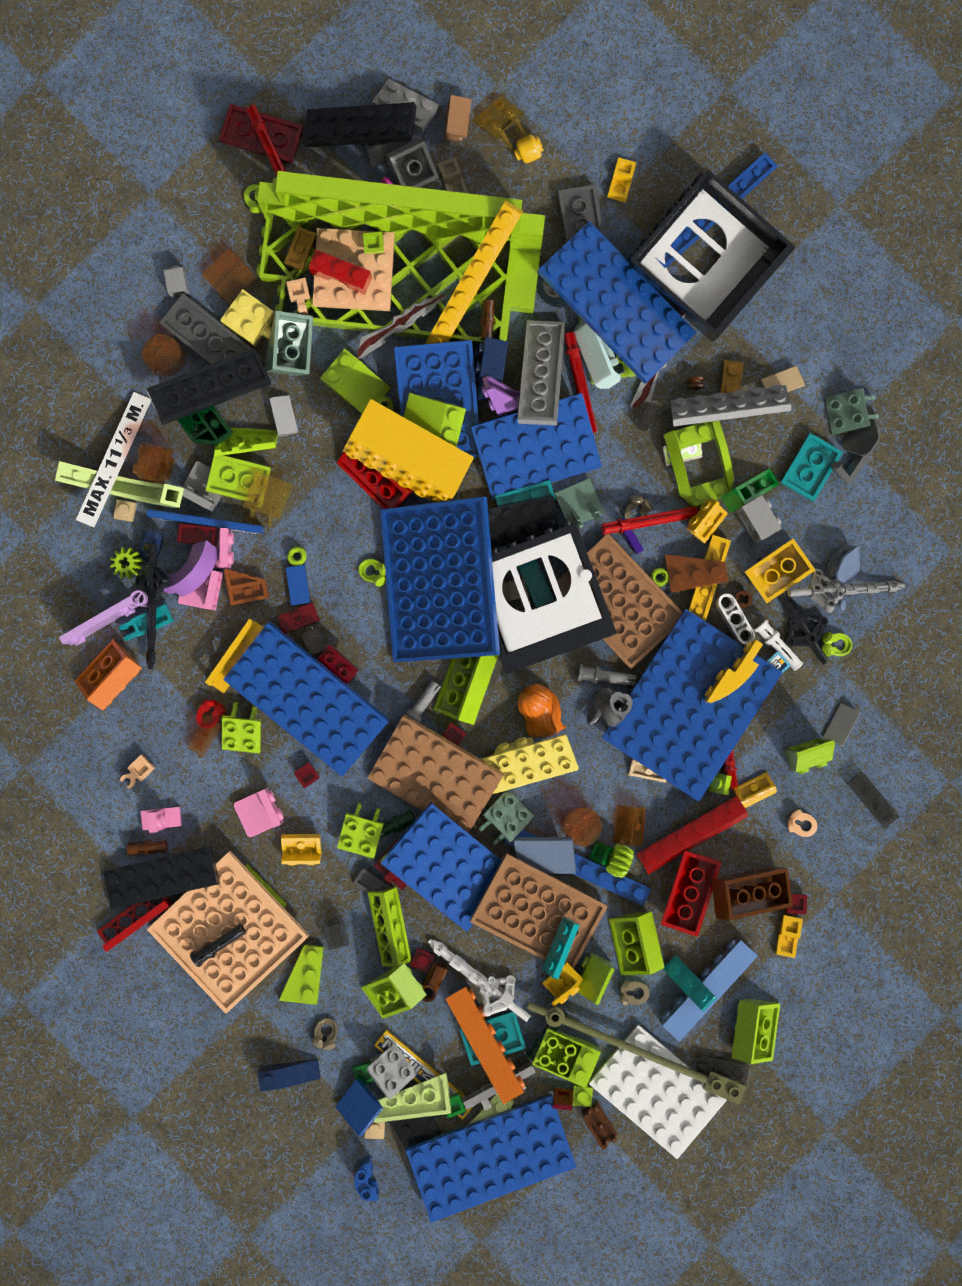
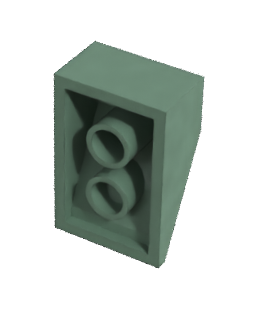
M275 311L266 354V372L301 377L310 374L313 316Z

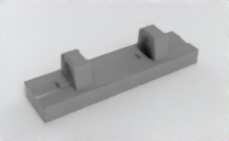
M531 1062L513 1070L516 1076H521L522 1079L536 1073ZM489 1083L463 1097L462 1100L466 1109L481 1102L486 1111L492 1107L488 1098L497 1094L492 1083Z

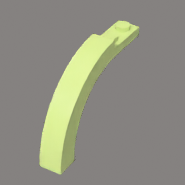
M59 461L54 481L90 489L98 471ZM117 476L109 495L155 505L180 508L184 488Z

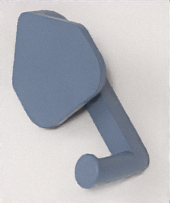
M845 544L833 553L824 575L831 580L837 579L843 584L854 583L860 569L859 547ZM821 582L822 586L825 587L827 583ZM845 600L838 601L834 609L845 611Z

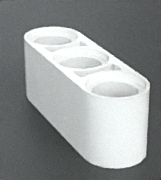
M723 594L718 596L715 603L736 642L743 645L749 641L752 642L755 638L754 631L733 595ZM723 597L728 598L730 601V605L727 608L721 605ZM733 614L739 617V622L736 625L730 620ZM743 630L747 631L749 635L746 641L740 638Z

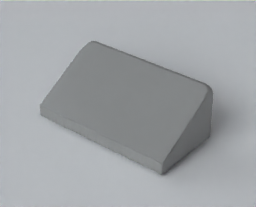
M290 396L269 398L279 437L298 433Z
M840 703L823 737L832 739L835 744L843 746L860 712Z

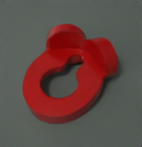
M205 699L196 714L198 725L205 729L214 727L221 715L226 713L225 707L214 699ZM211 707H214L212 721L205 723L202 720L203 714L209 712Z

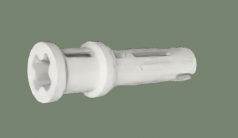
M768 619L763 620L754 631L758 632L765 639L766 644L771 645L790 663L793 671L799 669L803 662L780 638V633L769 625Z

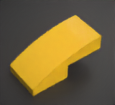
M618 157L607 198L626 202L637 162Z
M783 915L775 948L776 955L795 958L803 919Z

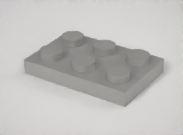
M391 79L387 80L371 104L415 102L417 109L414 130L421 134L439 108V104Z

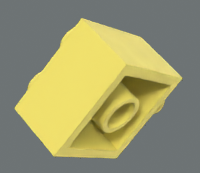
M242 289L220 321L229 330L253 347H256L263 336L267 339L270 338L272 328L270 326L273 323L274 311Z

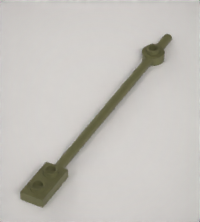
M529 1002L527 1005L528 1010L545 1016L546 1022L552 1027L564 1024L704 1083L703 1090L736 1104H740L747 1087L743 1083L712 1070H709L708 1075H704L565 1017L563 1010L558 1006H551L546 1009L532 1002ZM557 1014L559 1018L557 1020H553L551 1018L552 1015Z

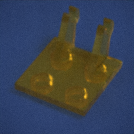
M502 96L473 120L478 127L495 140L500 138L505 147L509 148L510 151L514 147L504 133L507 128L513 124L521 136L525 137L528 135L519 121L524 116V112Z
M256 472L243 508L251 510L249 521L253 522L256 513L260 512L269 515L267 527L272 528L275 518L281 519L293 484Z

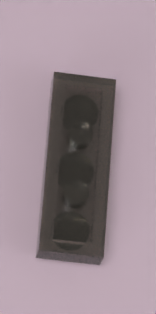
M862 771L846 783L883 828L888 827L900 817Z

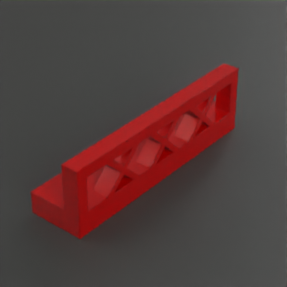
M168 896L162 897L164 901L159 905L151 904V900L148 903L133 904L96 932L105 943L102 946L105 952H108L171 906L173 903ZM138 905L147 906L144 916L135 915ZM123 916L132 917L129 927L120 926ZM108 927L116 928L115 937L111 940L103 932Z

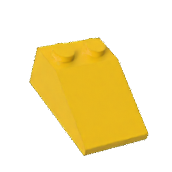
M792 538L746 570L745 573L766 603H768L814 572L815 568Z

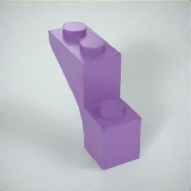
M491 376L482 378L485 385L482 387L486 398L490 397L488 400L489 406L492 411L496 410L498 417L516 409L517 411L519 410L520 391L508 387Z

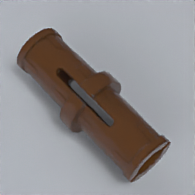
M483 300V312L480 318V323H482L481 340L485 337L493 338V324L496 322L494 318L495 301Z
M144 840V842L127 843L128 855L167 853L168 850L167 840Z

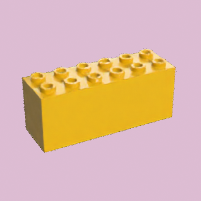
M370 399L343 449V452L348 457L358 459L366 467L376 469L382 476L392 478L400 486L410 488L415 491V494L420 497H426L432 503L451 501L474 458Z

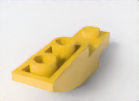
M757 640L749 641L743 648L745 653L741 659L738 657L732 665L733 671L725 668L724 671L721 669L715 677L716 683L713 687L710 686L704 694L706 696L704 701L707 703L715 702L738 689L759 666L753 659L763 644Z

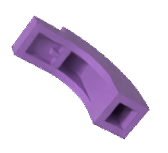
M207 540L193 544L185 565L178 572L167 576L170 578V586L165 587L164 591L169 594L177 593L183 597L196 590L213 570L220 550Z

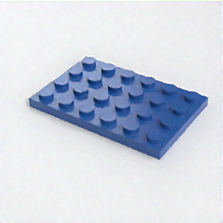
M472 340L394 347L401 416L404 417L409 393L466 407L457 448L474 458L479 457L471 430L472 425L479 424Z
M582 393L559 399L557 425L518 424V412L471 426L492 500H495L496 495L548 480L550 482L558 481L602 467Z
M430 802L380 860V863L467 932L473 925L469 920L502 860Z

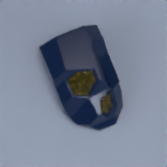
M143 530L139 551L144 561L149 562L150 544H157L158 557L163 545L164 535Z

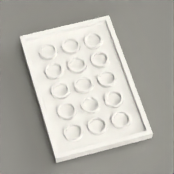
M639 1024L624 1039L625 1042L690 1068ZM619 1047L589 1081V1085L676 1159L680 1157L727 1101V1099L703 1090V1082Z

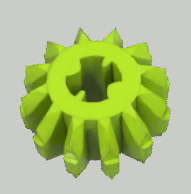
M121 547V553L114 551L117 557H110L111 561H115L114 564L110 565V568L115 569L113 574H120V579L125 577L132 579V574L138 576L139 573L136 569H143L142 566L138 565V563L143 562L142 558H137L140 553L138 551L133 553V548L131 547L128 550L125 547ZM124 560L130 562V565H124Z
M616 844L606 866V871L615 877L623 878L632 864L633 850L623 844Z

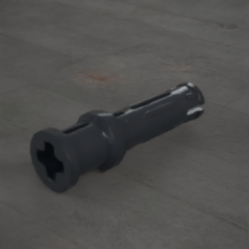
M239 923L211 943L206 942L199 950L190 952V958L195 966L201 967L202 963L206 960L215 958L218 951L245 935L246 930L244 926Z

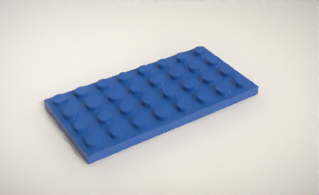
M589 221L539 268L537 273L636 376L646 384L697 332L649 282L628 264L629 261Z
M270 621L223 679L342 777L390 720Z
M552 1094L405 1148L431 1223L576 1168L558 1111L553 1108Z

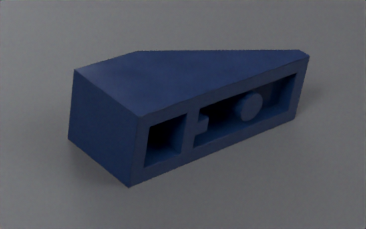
M318 1059L261 1066L258 1071L260 1092L282 1089L320 1079Z

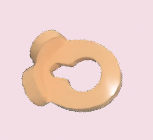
M799 809L791 814L788 820V830L790 833L794 832L802 837H809L816 832L817 822L811 815L802 813ZM795 820L810 821V830L803 831L799 825L795 824Z

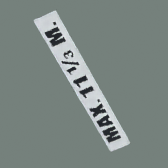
M133 392L76 518L77 521L95 527L150 405L151 400Z

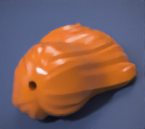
M531 684L524 688L518 698V709L526 720V731L529 736L533 738L552 737L566 728L561 722L559 700L550 689L541 684Z

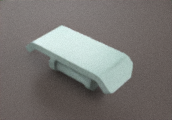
M581 320L575 327L574 332L592 380L598 388L609 389L620 382L621 375L613 369V366L618 365L619 361L608 345Z

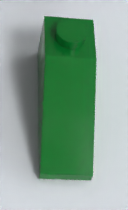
M769 468L721 496V499L729 512L732 513L778 486L779 483Z

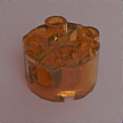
M156 334L143 347L141 355L144 363L159 376L176 375L185 364L183 348L174 338L168 335Z
M152 443L141 444L138 448L139 456L137 463L133 466V473L137 474L140 480L166 484L164 480L170 479L175 463V458L171 457L174 451L171 448L156 446Z
M576 806L566 812L562 827L565 836L572 837L573 844L585 847L591 845L599 838L602 823L593 809L588 806Z

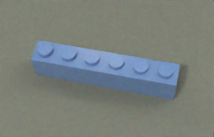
M740 938L731 939L726 945L727 949L723 953L717 954L713 959L714 963L711 967H706L700 974L702 983L717 997L704 1011H701L685 994L684 996H679L674 1002L675 1006L671 1010H666L661 1016L662 1020L660 1022L662 1026L679 1042L758 957Z

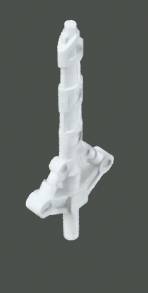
M432 939L428 941L434 953L445 958L449 965L460 971L468 980L480 988L479 994L483 998L484 1006L482 1012L485 1016H490L509 1008L524 1021H528L531 1015L513 1002L516 982L514 976L509 975L506 978L499 979L491 976L487 979L478 970L468 965L460 956L449 951L442 942ZM499 985H505L503 993L499 991ZM493 996L498 1000L490 1004L489 998Z

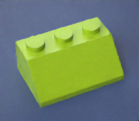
M652 911L635 912L609 918L621 975H651L665 968Z
M755 999L739 1000L735 1036L732 1044V1058L749 1064L773 1061L781 1003Z

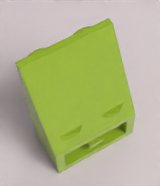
M547 1028L532 1065L586 1088L601 1050L599 1046L581 1038Z

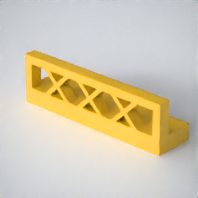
M249 619L205 683L209 686L213 685L225 693L230 685L223 679L264 627L253 619Z

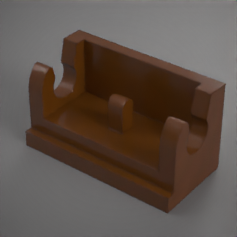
M598 1101L592 1104V1107H587L581 1111L586 1124L602 1151L607 1148L609 1142L615 1143L617 1141V1133Z

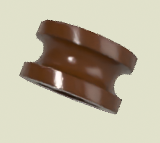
M704 377L687 378L689 382L688 389L705 388L703 381H705Z
M740 591L734 595L740 608H746L752 602V596L747 591ZM739 595L747 596L746 604L738 602L740 599L738 598Z

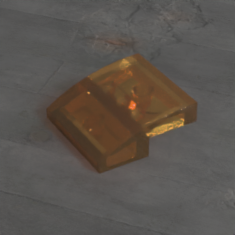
M229 248L201 274L228 304L239 295L242 289L244 290L256 279V276Z

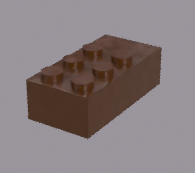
M772 866L711 879L717 919L731 921L793 906L789 871L786 867Z

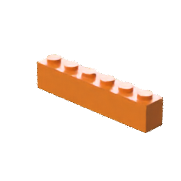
M465 987L447 997L446 1001L504 1105L524 1093L523 1087L526 1085L521 1076L517 1077L513 1071L516 1067L511 1058L507 1059L503 1053L506 1049L501 1040L497 1042L494 1036L496 1031L491 1023L487 1024L484 1018L486 1016L482 1012L483 1007L477 1006L475 1002L477 997L473 989Z

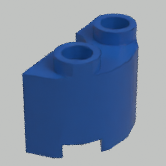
M371 1156L364 1158L358 1165L354 1178L355 1189L364 1201H378L380 1195L377 1180L371 1178L374 1169Z

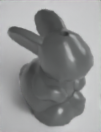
M603 687L594 697L593 706L587 714V723L593 725L602 715L604 729H607L608 726H617L625 719L632 708L633 701L628 694L614 692L608 687Z

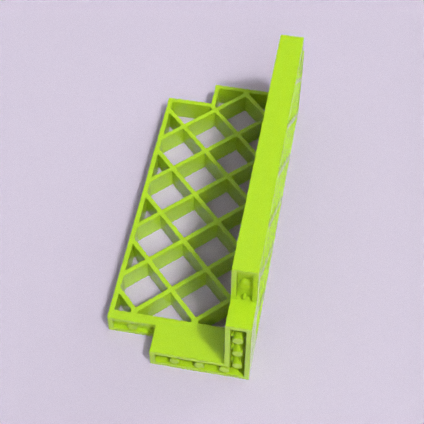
M278 171L277 178L273 179V183L260 182L259 188L255 190V200L258 202V207L261 208V213L264 214V219H266V224L262 226L261 232L264 241L263 245H260L259 248L261 264L258 263L257 275H259L262 282L281 284L278 285L277 296L280 299L279 304L275 306V311L285 312L288 290L287 282L297 279L309 269L308 267L315 252L312 247L311 256L308 258L303 271L293 269L291 272L286 269L275 255L277 251L293 240L297 228L307 229L318 219L328 222L333 229L359 230L364 225H369L378 232L395 233L394 253L405 265V268L392 277V287L411 273L426 292V294L413 303L418 304L424 298H434L456 279L460 282L473 257L457 269L442 248L461 235L468 238L476 250H478L504 202L508 201L522 210V200ZM522 213L507 241H510L507 274H504L496 262H494L491 269L499 279L479 295L476 293L465 312L467 314L477 305L483 311V300L506 284L502 320L499 321L494 315L496 322L493 324V334L500 331L499 340L507 341L510 311L533 314L545 215ZM274 215L282 217L291 229L270 245ZM415 230L422 233L431 247L410 263L395 243L410 231ZM437 253L452 273L430 289L415 269ZM269 256L272 257L286 276L267 274ZM391 293L392 304L399 311V315H403L405 310ZM313 297L305 300L307 311L313 309L319 317L313 318L312 326L372 333L391 325L393 322L391 320L385 326L373 325L363 310L351 309L338 320H328L317 307H313ZM442 302L436 305L443 312L445 306ZM415 307L411 313L402 318L397 319L396 323L392 327L386 329L380 334H387L404 320L408 321L410 319V315H412L420 307ZM298 309L293 312L295 314H300ZM359 314L366 324L349 321ZM414 322L410 326L412 329H405L400 334L395 332L392 335L428 339L431 332L421 331ZM459 324L456 328L459 335L453 334L449 342L472 340V345H477L482 341L481 336H468Z

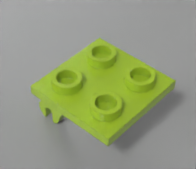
M234 702L231 716H222V750L260 754L261 719H256L257 707L255 705L252 706L250 719L237 718L239 702Z
M358 803L354 815L346 813L337 848L374 859L384 824L377 821L381 809H376L374 818L371 821L358 817L362 806L361 803Z

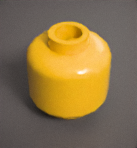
M530 134L516 142L517 149L514 150L518 161L522 159L524 163L529 164L539 159L544 149L538 136L534 137V135Z

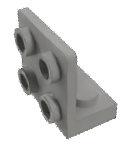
M196 461L183 487L179 485L177 487L184 488L183 497L213 512L222 495L206 492L211 468Z

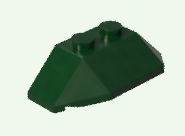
M216 406L177 420L193 443L219 445L234 434Z

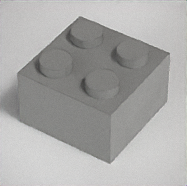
M420 138L385 154L397 185L419 188L439 178L425 141Z
M763 495L736 510L754 543L760 542L782 529L780 518L773 514L770 509L772 508L770 501L764 498Z

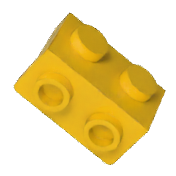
M710 498L701 505V510L690 519L689 525L686 528L702 543H706L728 514L719 505L720 503L717 500Z
M282 834L281 864H320L322 855L320 834Z
M568 963L564 964L559 979L552 978L551 976L547 977L542 984L555 997L551 1005L554 1007L558 1003L563 1004L570 994L572 996L580 990L579 984L583 978Z

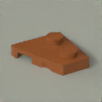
M224 569L231 606L269 599L265 579Z

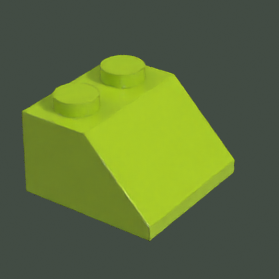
M590 952L589 957L585 956L581 964L583 970L579 975L583 980L579 984L580 990L578 993L594 1004L599 1005L615 969L612 962Z

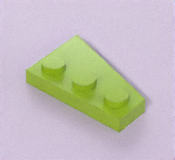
M230 427L234 434L219 445H216L214 453L215 456L276 448L278 432L277 430Z
M304 945L279 1001L318 1004L324 946Z

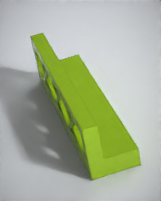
M390 887L383 891H369L368 897L382 966L395 967L403 963L407 964L412 960L397 887ZM375 896H379L381 905L376 902ZM380 915L384 918V924L380 921ZM383 934L387 936L388 943L384 940ZM387 952L391 955L392 961H388Z

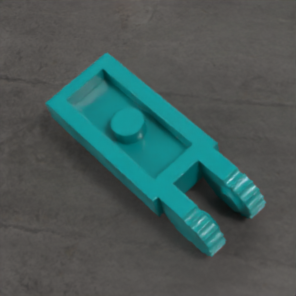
M167 604L157 607L156 630L175 622ZM147 612L119 626L120 631L126 630L131 626H134L136 631L123 637L125 642L147 634Z

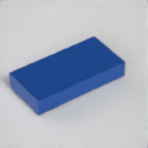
M306 566L287 567L286 573L291 606L311 603Z

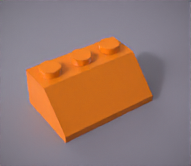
M112 639L74 682L86 700L104 710L125 689L133 677L137 676L142 667L132 655Z

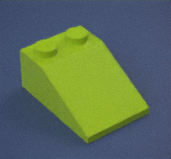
M345 348L320 378L326 386L361 414H363L370 399L376 401L379 397L385 396L391 389Z
M409 393L404 418L457 447L466 407Z
M820 737L784 749L791 771L803 774L808 772L810 767L816 766V768L828 765L827 762L833 759L835 742L832 739Z
M405 963L393 967L361 987L382 1019L412 1009L426 996L422 985L417 982L412 975L411 969Z

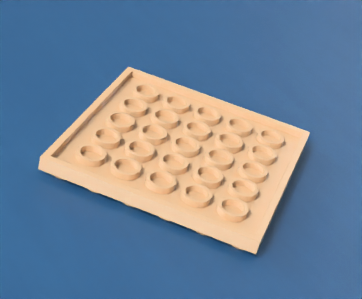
M231 851L216 863L220 884L186 892L147 929L225 1013L229 1012L309 937V934ZM239 923L244 926L246 930L245 935L218 951L215 958L206 960L202 963L201 967L195 966L190 958V952L199 950L206 942L211 943Z

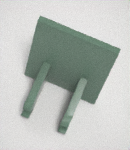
M863 388L825 398L832 435L869 427V420L879 419V414L868 415L865 402L876 400L875 395L865 396Z
M590 478L554 493L566 522L576 523L579 529L583 528L582 523L593 518L600 521V515L605 514Z
M506 790L483 814L487 821L479 827V830L482 832L492 823L501 832L492 842L494 846L504 837L509 842H512L532 820L534 815L509 790Z

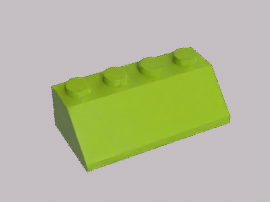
M499 655L452 658L433 710L474 725Z

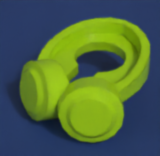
M253 184L246 188L244 199L250 208V212L261 213V208L258 207L256 201L250 199V193L259 188V185Z
M367 559L359 565V574L365 581L374 583L377 587L383 586L386 583L385 563H380L374 559ZM369 565H373L380 574L368 576L366 568Z
M828 631L821 638L824 643L821 649L826 657L831 655L844 656L852 649V641L845 634H833ZM841 639L844 642V648L838 650L831 643Z

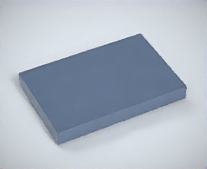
M515 837L516 858L547 874H576L577 869L572 837Z

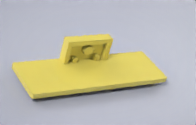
M566 734L534 743L532 737L527 739L522 737L509 744L504 742L496 747L494 755L481 758L505 773L493 794L577 771L579 768Z

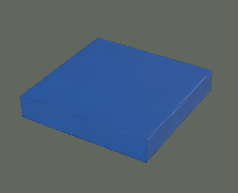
M356 1079L336 1105V1109L358 1136L364 1134L384 1108L361 1079Z

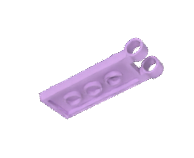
M134 591L131 596L63 634L59 639L62 644H70V646L75 644L78 646L86 641L85 638L118 618L134 614L137 607L147 608L145 604L148 601V596L143 591Z

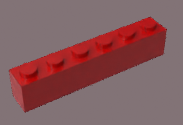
M735 796L637 853V856L649 875L683 855L684 850H692L747 818V810L738 796Z

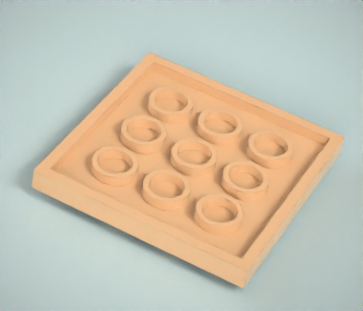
M317 228L316 250L371 271L372 279L366 294L363 295L348 289L346 285L337 280L330 279L328 281L314 275L313 307L390 311L395 233L382 232L384 253L365 255L363 233L376 231Z

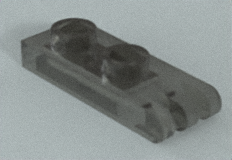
M698 1054L697 1059L704 1060V1063L696 1062V1067L703 1068V1070L695 1069V1071L708 1075L709 1070H712L746 1084L749 1071L748 1063Z

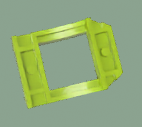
M719 420L698 423L663 435L674 470L679 496L685 499L688 504L693 507L702 505L709 498L719 500L721 496L732 490L734 482L733 468ZM715 440L724 478L690 488L680 450Z

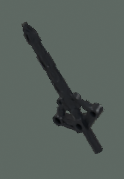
M150 544L149 567H145L135 578L136 585H140L142 591L148 596L146 651L148 669H153L156 657L157 600L161 599V592L164 591L165 587L170 586V578L164 574L160 567H157V544Z
M784 591L777 596L783 605V609L791 619L788 621L789 631L784 643L788 647L811 646L823 665L826 664L829 660L819 646L818 641L828 624V619L823 616H812L807 612L801 613L794 599L788 596L787 591ZM810 620L816 623L811 631L808 628ZM800 630L804 636L794 638V631Z

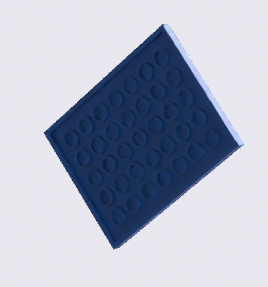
M487 497L380 510L393 663L500 655Z
M685 609L629 694L633 701L630 712L617 726H608L601 738L699 802L783 672L756 655L753 661L759 666L738 689L715 702H705L706 696L704 694L710 686L713 687L716 683L715 677L721 669L724 671L725 668L733 671L732 665L738 657L741 659L745 653L743 651L744 646Z

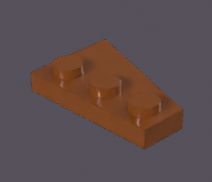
M665 554L672 593L729 582L726 563L723 561Z

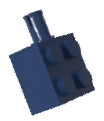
M485 337L477 346L475 345L473 357H476L474 372L475 382L479 383L478 400H489V397L486 398L482 387L485 386L482 378L491 376L498 381L503 380L508 341Z

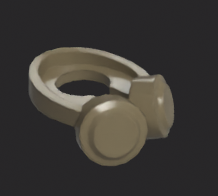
M639 495L630 497V503L625 509V519L631 518L630 512L635 510L638 505H642L640 510L641 516L648 515L653 510L651 502Z
M626 980L620 987V1001L624 1006L643 1004L650 995L648 987L639 981L629 982ZM635 988H641L644 994L641 998L637 999L633 995H627L626 992L633 991Z
M329 1018L319 1021L314 1030V1037L311 1039L312 1044L316 1048L331 1050L336 1047L335 1040L338 1034L336 1023ZM327 1024L332 1027V1033L327 1036L326 1042H323L321 1028Z

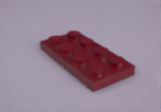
M230 104L219 137L220 143L267 156L255 130L251 128L252 123L245 110L246 108ZM258 112L261 119L266 122L265 127L280 160L293 164L304 129L303 125Z

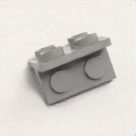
M392 1044L383 1053L373 1056L370 1059L371 1064L366 1067V1070L387 1099H391L417 1075L396 1044Z

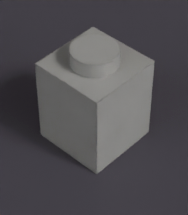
M171 266L169 270H163L167 292L171 298L181 296L182 294H190L187 274L183 267Z

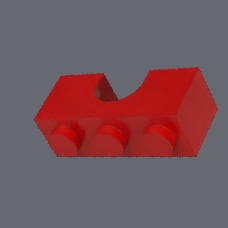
M315 250L308 267L311 274L328 281L330 279L337 280L346 285L348 289L363 295L366 294L372 279L371 271L319 250Z

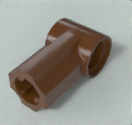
M433 962L422 984L423 990L431 988L433 994L430 996L426 995L422 1001L432 1002L436 998V994L448 971V968L444 965Z

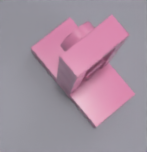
M180 806L141 811L142 829L149 830V833L158 832L168 827L182 826Z

